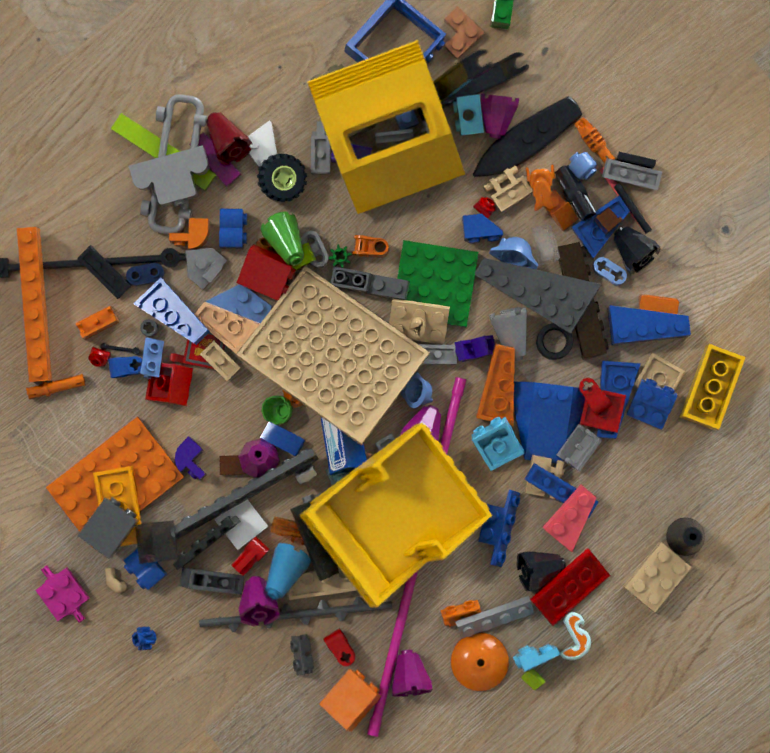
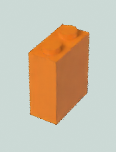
M351 669L344 674L319 703L340 725L350 732L354 730L382 697L378 693L380 690L372 682L368 684L364 680L366 677L359 670L353 671Z

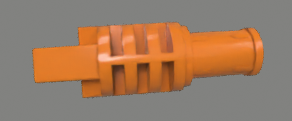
M584 117L575 123L583 141L592 152L598 154L604 164L606 156L612 160L616 159L605 146L606 141Z

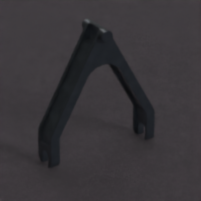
M478 50L458 61L433 81L442 108L453 105L456 97L477 95L526 72L529 69V64L521 68H517L515 65L516 59L522 57L524 53L515 52L494 64L489 62L484 66H480L478 63L479 57L488 52L487 50ZM417 108L422 121H426L422 108Z

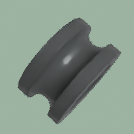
M147 319L142 322L140 326L142 334L147 337H153L158 333V325L155 321ZM148 323L155 327L154 331L151 330L152 333H148L144 329L145 325L148 326Z

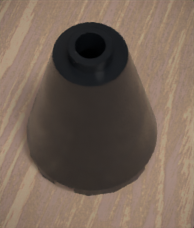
M683 517L670 524L666 533V541L671 550L676 554L690 556L702 548L705 541V533L700 523L696 520Z

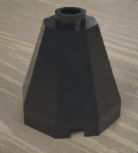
M620 227L614 233V243L625 269L630 275L634 274V270L636 273L643 270L655 259L652 255L660 253V246L656 241L630 227Z
M527 551L517 553L516 566L517 570L522 572V575H519V579L525 591H534L549 583L566 568V563L559 554Z

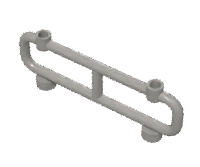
M182 94L174 95L168 100L166 107H157L156 121L163 122L158 158L166 156L173 109L177 102L194 104L196 107L190 149L198 147L201 126L206 127L207 116L203 115L204 106L198 98ZM153 185L151 201H142L140 214L148 216V224L153 231L169 235V233H180L184 229L186 220H189L192 216V209H188L189 200H186V204L181 205L179 209L177 226L166 227L158 225L156 223L158 199Z

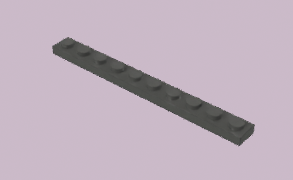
M312 448L299 452V456L283 461L282 465L276 469L271 468L267 470L265 475L260 478L251 479L246 486L235 488L231 491L232 494L226 497H219L209 507L204 506L193 516L189 515L181 519L179 524L170 525L164 529L163 533L150 536L147 539L148 541L143 543L145 549L150 553L158 551L318 460L316 452Z

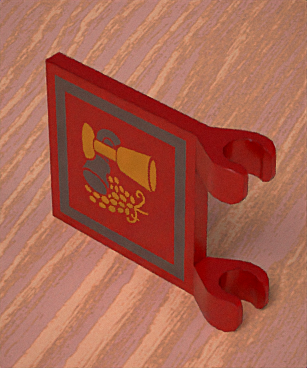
M209 332L197 345L187 339L184 355L171 353L170 361L214 369L200 353L213 341L223 350L225 349V344Z

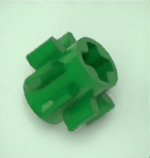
M337 244L335 251L330 249L333 256L328 258L329 260H334L333 267H336L338 264L343 268V264H350L348 257H351L352 253L346 252L347 246L342 249ZM344 253L345 259H339L338 261L336 254Z

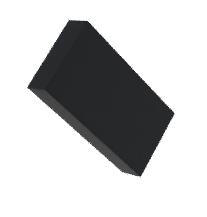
M618 152L616 156V161L653 169L656 164L655 159L624 152Z

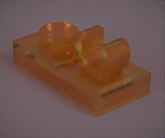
M274 516L270 532L279 536L290 535L292 536V543H294L296 537L302 539L295 521Z

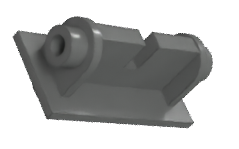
M307 634L291 636L290 648L294 653L293 668L296 675L313 673L312 655L305 656V652L311 651L310 638H308Z

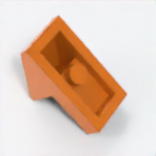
M554 189L550 195L553 209L544 208L564 231L575 223L578 217L570 203H566Z

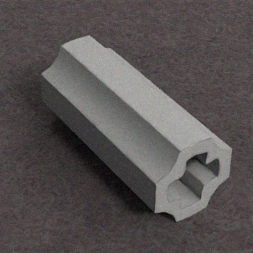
M413 129L375 133L377 150L387 149L414 139Z

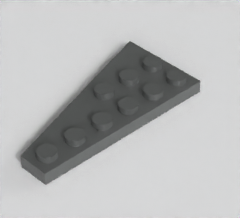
M483 258L475 271V275L570 334L573 333L602 286L599 283Z

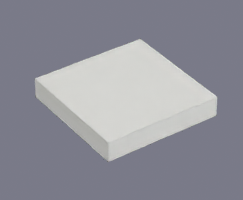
M249 500L242 502L214 519L220 526V522L227 516H237L241 522L226 533V536L237 550L269 527Z

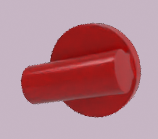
M481 197L473 206L486 218H489L496 210L494 201L488 197Z
M92 347L88 359L92 365L103 367L108 359H110L111 352Z

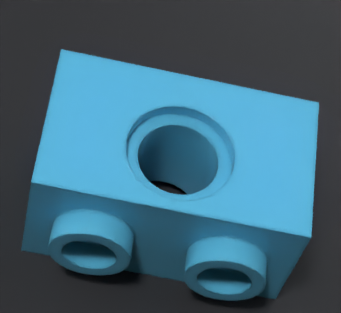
M480 94L456 97V101H453L454 113H458V120L455 121L456 132H460L461 136L484 133ZM469 109L472 111L473 117L471 120L466 121L463 118V112Z

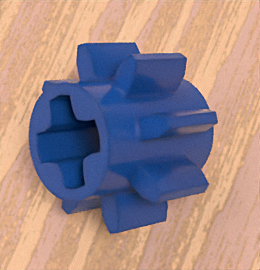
M149 626L137 627V632H134L132 635V642L135 647H138V650L152 649L151 645L156 643V634L153 630H150Z

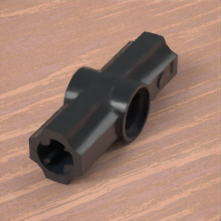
M564 165L555 171V176L563 188L566 201L573 206L581 222L587 221L596 215V211L588 199L583 183L577 180L575 174L569 169V165Z

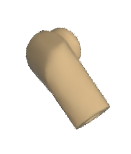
M115 568L105 569L107 586L115 593L126 591V583L124 581L120 582L115 577Z

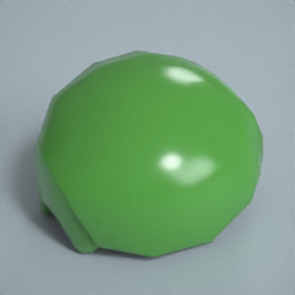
M271 396L263 402L261 412L266 421L272 422L275 425L287 423L292 417L293 406L283 396Z

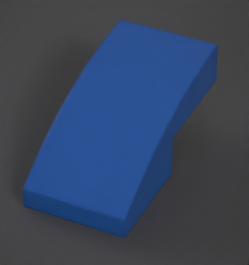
M268 422L260 437L293 456L299 454L305 442V439L272 422Z

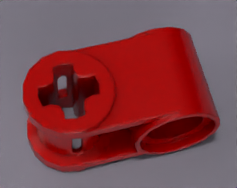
M584 378L581 380L579 389L596 415L612 405L603 390L599 388L593 379ZM585 382L593 383L592 391L583 390Z
M340 628L323 638L325 644L340 665L349 666L355 661V652ZM343 652L351 654L350 662L342 660Z

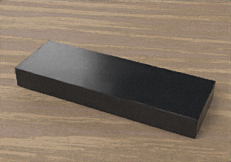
M92 245L77 258L117 299L132 286Z

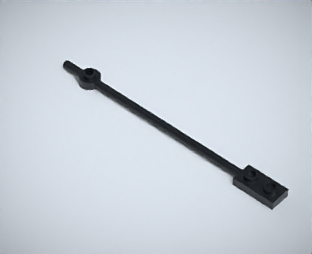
M166 248L162 251L161 255L105 259L111 265L162 262L164 266L173 268L178 265L179 261H186L185 253H178L173 248ZM168 254L173 255V259L170 261L166 259ZM0 258V278H10V271H20V263L9 264L8 258ZM79 260L43 262V269L85 267Z

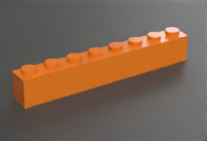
M38 227L17 228L29 382L52 381L40 229Z

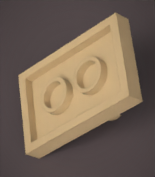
M393 298L389 324L411 340L444 345L450 307Z

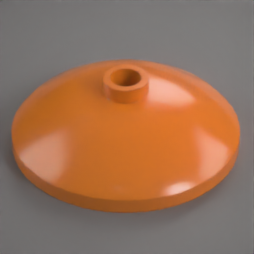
M479 632L462 638L454 647L451 655V668L454 676L464 687L474 691H486L496 687L505 678L509 667V657L506 648L499 639L487 633ZM479 659L484 660L483 666L477 665Z

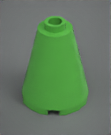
M285 211L270 216L268 222L265 225L264 223L261 225L260 231L262 236L288 265L296 266L300 264L304 258L297 218L293 213L290 215Z

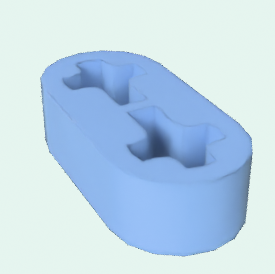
M600 257L593 264L594 272L613 285H621L626 281V271L609 259ZM602 262H605V267L609 269V271H606L605 269H602L601 271L598 270L599 266L597 265V263L601 264ZM612 271V272H614L615 274H617L618 272H621V273H622V274H621V277H622L623 279H622V280L619 279L618 281H615V280H614L615 276H614L613 274H611L610 272Z

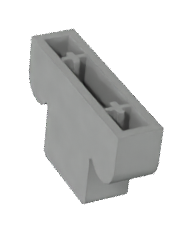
M202 145L130 165L129 169L134 185L140 190L148 191L154 185L160 205L163 207L172 204L174 206H181L186 204V200L198 197L193 173L199 176L206 174L209 170V161L206 150Z

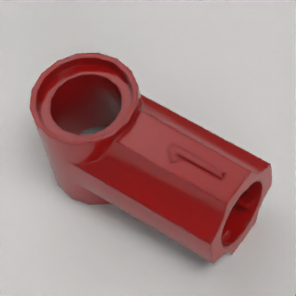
M256 536L244 548L245 550L231 564L242 576L270 550Z

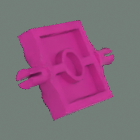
M48 565L43 567L41 571L47 580L35 591L57 621L73 614L78 623H80L85 618L79 611V608L90 597L68 567L57 574H53Z

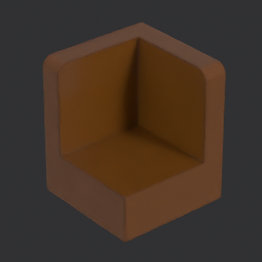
M607 208L594 219V222L607 235L623 219L621 217L618 218L610 208Z

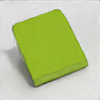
M533 668L527 670L521 676L522 680L533 690H536L545 683V680Z

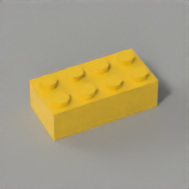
M712 344L706 345L680 418L715 431L719 430L746 357Z

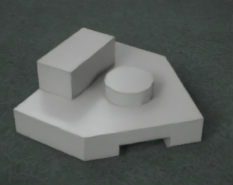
M213 248L185 250L187 277L201 289H204L208 283L212 282L227 261Z

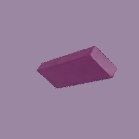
M202 132L198 146H204L209 161V168L228 187L241 176V173L231 162H229L231 165H222L218 161L212 141Z

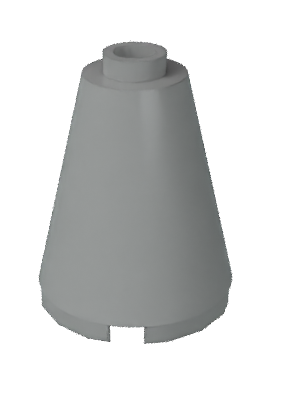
M526 307L502 310L500 315H495V312L490 314L489 320L501 345L513 347L515 349V361L522 360L523 356L526 355Z

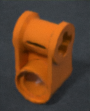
M354 235L356 241L352 255L378 258L388 255L389 245L385 239ZM378 244L386 246L383 252L379 253L375 250Z

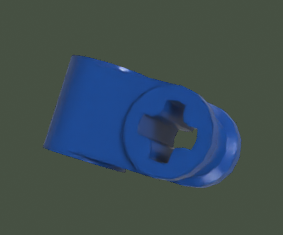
M132 356L108 359L110 378L140 374L141 366L136 369L133 368V364H136V360L142 364V358Z

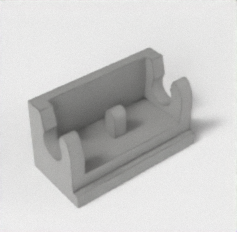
M578 424L557 453V456L569 466L580 471L602 440L589 429H585L582 425Z

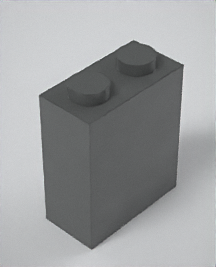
M113 497L111 499L104 498L78 534L79 538L108 559L114 556L139 521L135 518L137 514L128 508L125 511L120 507L121 503Z

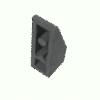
M182 567L180 586L189 589L242 595L244 576Z

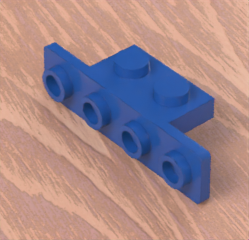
M508 491L504 508L487 504L492 516L482 524L478 542L494 545L490 565L502 567L506 560V549L511 540L510 534L516 520V510L520 504L519 492Z

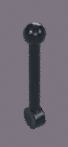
M106 343L100 345L102 350L111 349L132 352L134 355L140 353L138 347L131 349L110 346Z

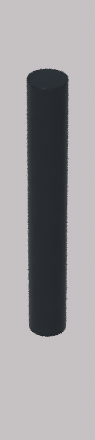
M620 183L615 185L614 189L645 234L652 230L622 185Z

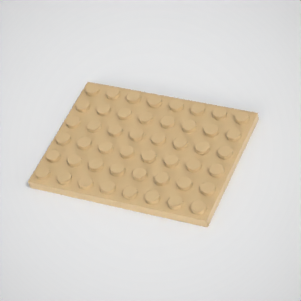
M305 266L291 283L286 294L281 296L236 356L362 445L429 356L430 352Z

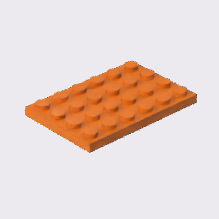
M136 417L49 484L46 489L80 532L99 507L93 473L132 466L140 512L185 477L139 417Z

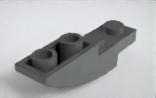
M339 267L333 268L330 282L338 288L401 300L407 299L410 285L408 280Z

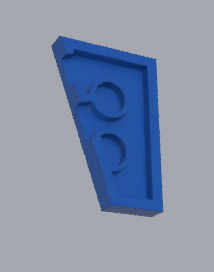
M617 196L598 209L596 215L591 219L580 221L571 228L592 259H594L620 225L618 224L605 235L594 222V219L607 208H610L618 218L621 217L622 219L630 212L620 196Z

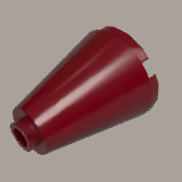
M214 112L208 116L206 124L218 161L222 165H231L229 163L235 160L237 163L244 159L251 151L250 145L252 141L221 112Z

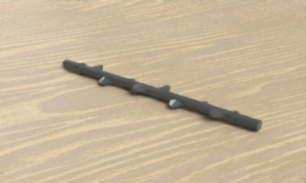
M356 597L353 605L329 607L324 600H321L315 609L292 611L288 604H284L281 612H279L280 617L276 620L300 618L304 625H308L313 616L335 614L341 622L344 621L347 613L392 609V601L382 602L378 607H370L368 604H364L360 597ZM240 616L199 620L200 627L228 625L232 632H236L239 624H242ZM274 621L270 624H267L266 627L270 629Z

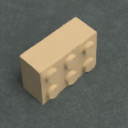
M658 542L622 587L652 612H656L692 567L662 542Z

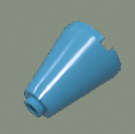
M279 543L274 550L265 587L267 595L272 599L283 598L310 566V557L302 550L300 552L293 550L295 547L293 545Z

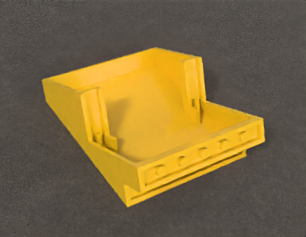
M423 423L412 426L310 502L311 506L300 514V517L370 607H378L424 564L446 558L489 519L492 514L489 512V507L477 496V491L467 483L465 475L455 467L453 459L443 451L441 443L433 438L431 430Z

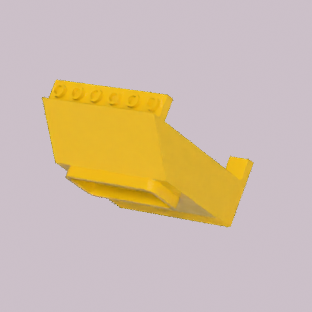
M418 40L307 82L357 214L465 175L451 130ZM422 108L430 130L428 134L361 159L356 158L348 137L349 133L413 109Z

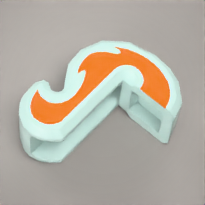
M569 612L565 615L563 622L575 645L559 653L562 658L571 661L577 660L588 653L591 647V638L586 631L579 628L580 624H584L582 616L576 612Z

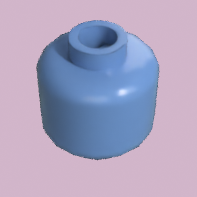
M576 152L569 159L571 161L569 169L579 180H588L597 171L596 161L587 152H582L581 154Z

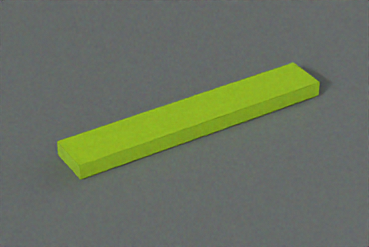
M121 113L111 127V130L152 157L158 158L161 139ZM168 144L166 155L180 152ZM210 170L204 175H193L195 184L205 191L216 177V174Z

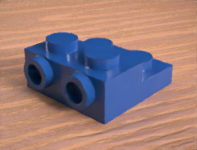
M641 379L626 415L662 430L676 401L677 393H674L675 389L664 386L662 388L658 386L657 382L652 379Z

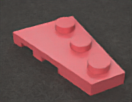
M580 484L543 526V529L573 552L595 503L596 496Z

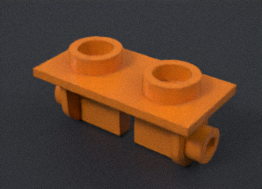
M468 600L461 605H451L440 611L444 625L451 627L455 626V621L461 620L463 616L467 618L481 613V608L478 600Z

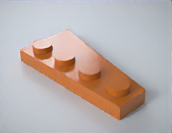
M495 343L476 418L492 421L496 417L501 419L506 417L509 424L514 427L515 349L513 347Z

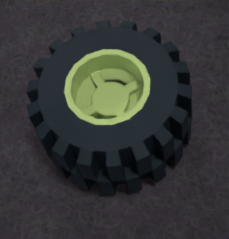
M280 153L271 155L262 162V166H259V174H257L259 182L257 183L266 197L279 202L292 201L294 198H298L299 194L305 190L303 188L304 185H307L306 168L295 156Z

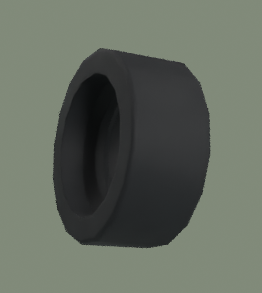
M554 323L547 324L537 335V349L547 359H562L572 349L573 336ZM549 331H560L565 336L566 345L560 352L553 353L545 348L543 340Z

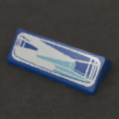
M321 417L330 475L352 472L367 460L364 443L360 445Z

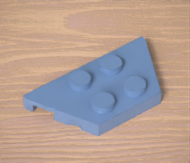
M240 284L205 301L258 323H261L272 309L270 304Z

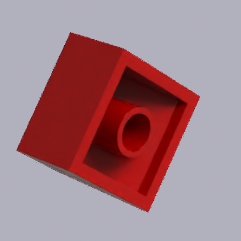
M161 363L159 378L151 377L148 380L145 400L187 406L193 368Z

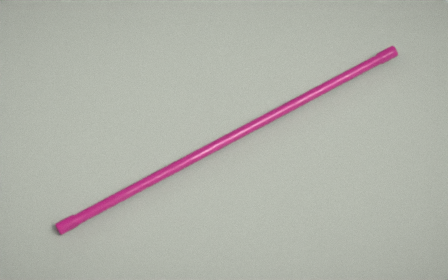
M455 377L452 397L440 442L446 455L467 381L459 377ZM418 571L405 582L379 687L380 690L378 691L382 697L375 704L367 734L378 737L382 715Z

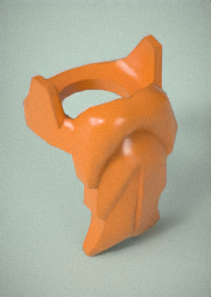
M554 164L551 165V172L547 169H536L530 174L528 167H526V178L530 182L531 188H533V196L536 199L534 210L538 211L543 206L553 209V204L550 200V186H552V179L555 178Z

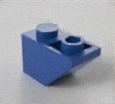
M483 214L462 216L464 241H469L470 244L479 243L481 239H488V242L499 241V238L503 236V231Z

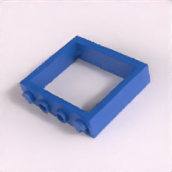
M385 0L348 41L344 50L357 63L369 59L357 48L393 8L434 40L431 46L423 53L426 64L432 60L436 49L440 51L445 45L446 33L405 0Z

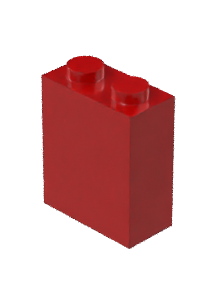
M253 244L248 250L236 283L278 301L283 294H286L289 288L287 285L288 280L293 279L296 269H294L293 265H288L280 255Z

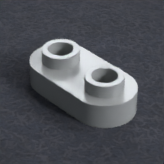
M307 231L303 234L301 242L302 244L307 243L310 238L315 240L314 244L310 245L315 258L321 255L323 259L320 262L315 260L311 264L316 268H322L328 263V253L320 236L314 231Z

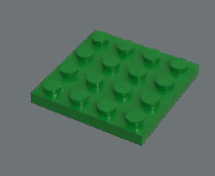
M403 240L397 279L410 282L406 300L449 306L447 325L467 328L479 252Z

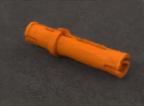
M83 374L49 383L45 381L41 385L27 387V396L29 400L45 395L48 397L56 392L86 386Z

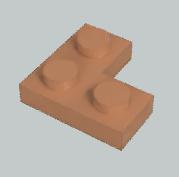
M458 6L444 19L456 32L444 47L458 60L484 35V31Z

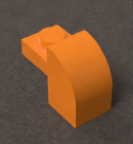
M189 218V233H169V241L177 247H184L185 244H188L189 250L202 248L209 238V219Z

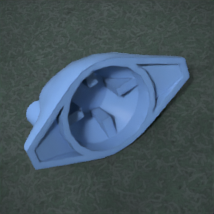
M520 237L501 238L499 246L491 248L489 252L490 255L504 263L536 270L538 268V263L532 256L530 244Z

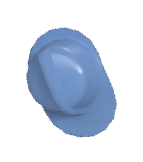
M418 372L414 374L400 393L411 408H417L420 405L433 401L431 397V384L424 380Z

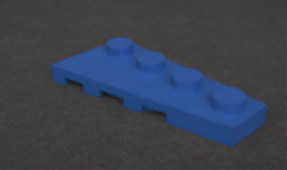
M602 361L600 389L626 395L620 421L621 426L641 363ZM597 429L596 436L599 438L616 439L618 433Z

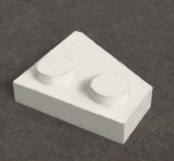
M269 120L248 136L252 141L249 155L258 167L262 166V162L267 160L269 156L277 154L273 127Z

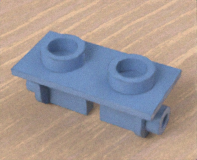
M145 337L140 374L144 375L145 379H151V377L159 378L164 341Z

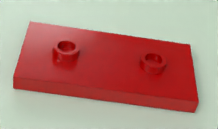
M587 548L530 600L547 621L554 626L604 582L610 574L591 550Z

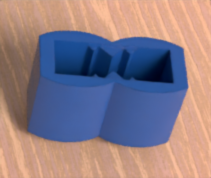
M220 209V248H243V245L247 244V233L244 232V225H247L248 218L247 214H244L243 209Z
M143 545L139 546L123 560L125 562L124 568L129 574L134 573L138 578L136 582L142 589L150 590L168 575Z

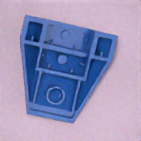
M514 381V412L521 446L525 453L523 454L524 460L531 461L532 455L551 458V463L557 464V460H562L557 456V453L581 421L586 398L579 388Z

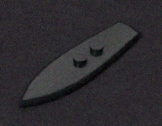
M567 96L512 127L486 150L479 160L473 176L483 177L500 174L507 168L517 167L535 156L582 117L579 105L570 96Z

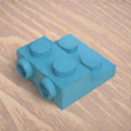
M496 417L490 422L489 426L485 428L479 426L473 431L472 441L490 471L525 454L506 417L502 419Z
M546 644L539 648L540 652L538 653L533 646L527 645L518 649L519 653L513 656V660L517 668L527 671L560 655L554 645Z

